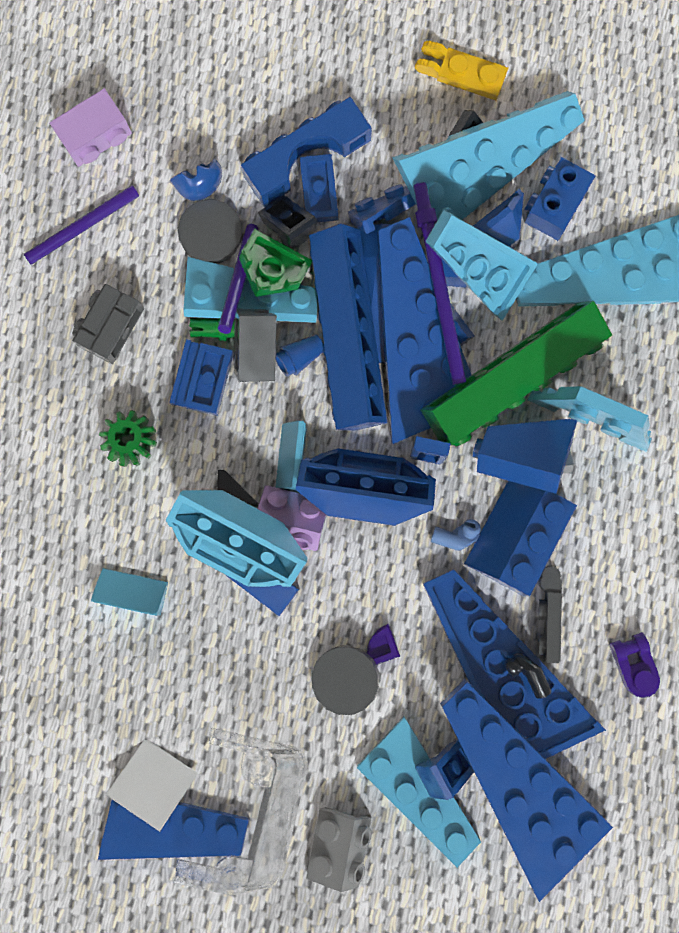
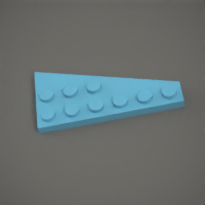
M566 91L537 102L534 107L513 111L508 113L505 118L497 121H487L450 135L447 140L440 143L421 146L419 151L408 155L400 154L395 156L393 160L415 203L416 198L413 186L417 183L426 182L431 208H435L437 221L444 210L463 220L583 123L585 119L576 94Z
M679 215L538 263L516 298L518 306H558L595 301L596 304L610 305L679 302Z

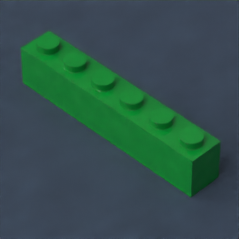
M595 301L577 303L466 378V383L454 386L420 410L439 441L451 443V446L454 445L455 447L469 441L472 438L471 433L479 427L485 428L495 423L499 419V413L505 409L516 408L525 402L524 396L533 390L539 391L552 383L550 378L557 373H565L578 365L576 360L602 349L604 346L602 342L610 338L612 333Z

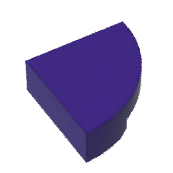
M389 624L379 628L371 640H369L366 651L375 661L376 665L400 657Z

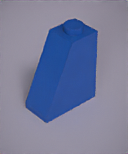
M560 419L488 426L484 438H477L473 451V458L478 459L477 472L557 494L572 445L577 420Z

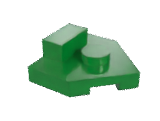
M256 229L252 232L239 256L255 297L298 290L312 263V260Z

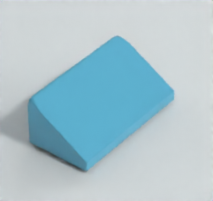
M293 421L282 425L276 488L296 491L300 463L304 459L307 426L304 421Z
M103 568L92 594L91 602L159 616L162 612L168 582Z

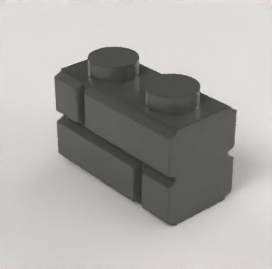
M104 284L101 291L96 290L89 300L90 310L85 319L80 318L76 322L72 332L74 336L72 341L81 349L113 365L140 318L144 307L135 298L120 292L108 284Z

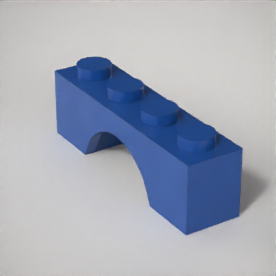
M351 97L342 102L340 100L336 101L320 116L316 118L311 117L303 121L299 128L291 134H283L277 137L271 146L262 152L256 151L250 154L244 163L241 164L243 176L263 207H266L283 194L285 195L291 191L290 172L300 156L311 150L328 149L346 157L371 141L372 127Z

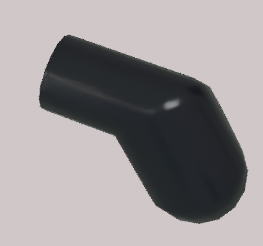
M515 653L512 658L505 660L504 665L512 677L518 676L521 672L525 675L537 699L545 698L551 694V688L539 665L522 653Z

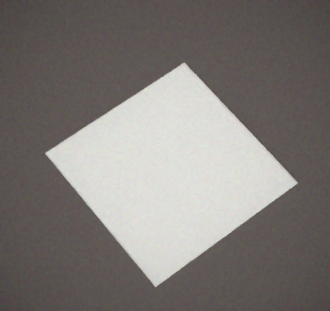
M143 740L106 795L160 832L198 773L154 743Z

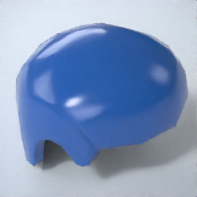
M213 159L208 165L203 163L196 167L197 175L183 171L172 177L169 181L185 199L191 201L203 200L217 190L222 180V167L216 159Z

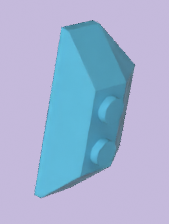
M183 490L180 492L166 518V522L169 527L173 528L176 538L187 555L246 586L270 587L281 585L282 587H291L308 559L283 522L223 490Z

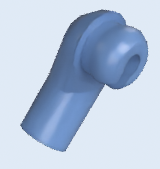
M473 519L466 520L464 524L452 532L435 526L430 542L460 551L477 541L480 536L481 527Z

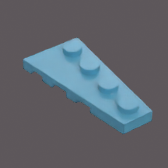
M445 210L425 241L483 304L502 321L538 263Z

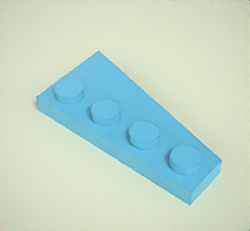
M188 257L184 317L221 318L234 268ZM246 276L238 308L269 310V313L276 314V321L316 323L317 292L313 287L300 284L298 290L255 297Z
M403 716L357 765V769L458 868L481 841L455 798L443 800L432 798L428 794L415 766L430 758Z

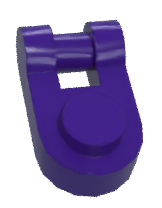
M641 632L632 635L631 640L623 643L620 640L610 643L612 655L627 691L641 698L650 697L655 694L659 689L660 677L645 634ZM637 652L640 661L629 664L628 655Z

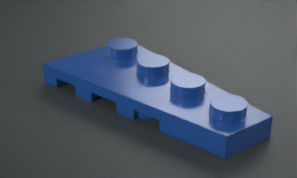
M112 799L98 860L241 856L250 818L179 802L159 832Z

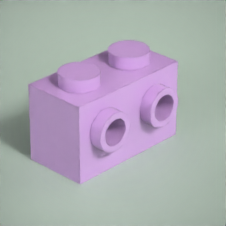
M105 88L49 122L78 167L95 161L100 153L111 146L115 147L122 144L127 136L132 134L124 116Z

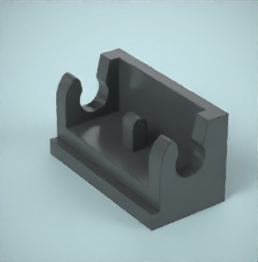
M237 308L234 319V374L238 382L275 381L277 316L274 313H269V310Z

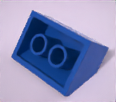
M508 481L464 564L521 596L530 597L577 505L555 493Z

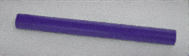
M131 185L24 253L25 258L30 265L34 264L138 198V192Z
M248 224L246 226L218 325V330L224 334H228L232 330L246 279L239 256L254 229L259 231L258 226L255 224Z

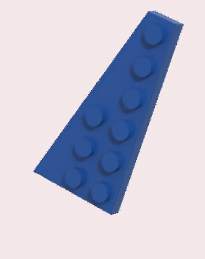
M410 217L377 231L391 444L430 429L431 427L420 409L456 386L452 383L429 264ZM459 343L465 378H468L472 374Z
M451 570L423 583L468 682L545 759L606 731L455 570ZM515 653H522L539 665L551 688V694L545 698L537 699L525 675L521 672L518 676L512 677L504 665L505 660L512 658Z
M464 679L440 705L535 896L540 902L613 827Z

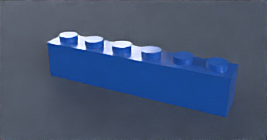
M341 223L309 235L311 245L310 256L314 267V286L318 296L319 321L322 325L324 339L323 352L327 361L328 386L332 397V417L336 430L355 431L387 424V416L361 233L359 229Z

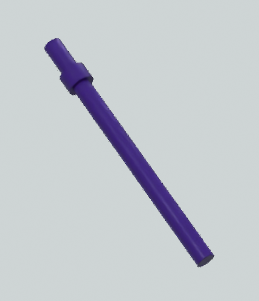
M421 182L413 186L418 208L415 215L418 227L422 228L453 385L466 383L443 263L437 253L425 242L437 223L435 208H431L427 183Z

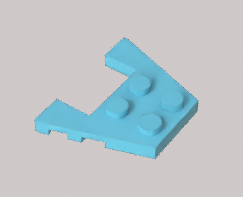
M548 387L544 388L542 392L540 390H533L527 401L555 412L560 408L569 411V417L577 420V422L588 424L589 421L599 424L602 426L600 430L603 433L619 438L620 441L647 452L652 441L648 415L584 387H559L558 391Z

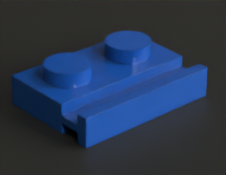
M186 339L169 403L174 406H181L186 409L218 416L234 355L233 350L204 343L199 344Z

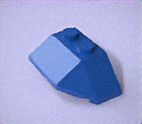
M519 188L473 226L515 249L520 239L524 193ZM442 260L447 286L466 288L467 285Z
M337 448L321 453L313 458L308 457L301 460L296 491L327 516L395 526L432 511L434 507L436 479L430 475L427 476L420 468L405 458Z

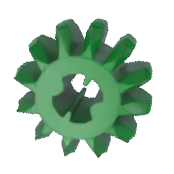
M133 410L129 411L127 417L120 411L116 412L117 422L114 423L110 419H106L105 424L110 427L109 431L103 430L99 432L100 437L108 439L100 445V449L109 451L107 459L111 462L119 458V465L122 467H127L130 460L133 465L139 466L141 462L140 454L147 459L152 456L145 448L146 446L156 447L157 442L147 438L154 435L156 429L153 426H147L149 419L143 415L138 418L137 413ZM129 433L134 436L133 441H128L127 444L122 442L123 436L126 437Z

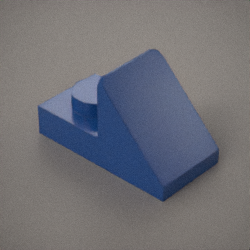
M458 739L447 744L436 757L415 766L430 797L443 800L454 798L474 773Z

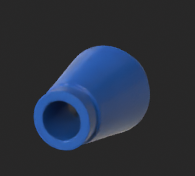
M315 334L281 346L279 348L280 351L276 353V362L285 376L289 377L292 374L297 376L323 353L324 344L319 336Z

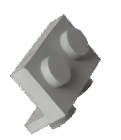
M320 808L306 879L339 892L358 888L364 877L365 866L363 862L365 851L372 835L370 829L371 817L365 815L355 817L331 808Z

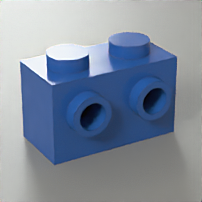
M563 157L560 158L555 168L549 165L540 181L544 188L540 195L535 192L532 194L524 209L529 212L525 223L559 241L596 175Z

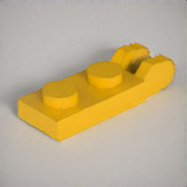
M424 41L421 52L427 56L442 60L443 63L440 67L435 61L420 58L415 64V69L419 73L437 78V81L497 101L509 67L449 47L447 49L438 42Z

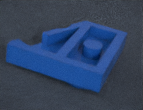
M402 184L395 185L384 191L385 195L373 200L370 197L357 202L355 209L348 211L352 224L365 234H368L375 230L374 222L383 218L389 221L401 212L416 205L407 186L403 187Z

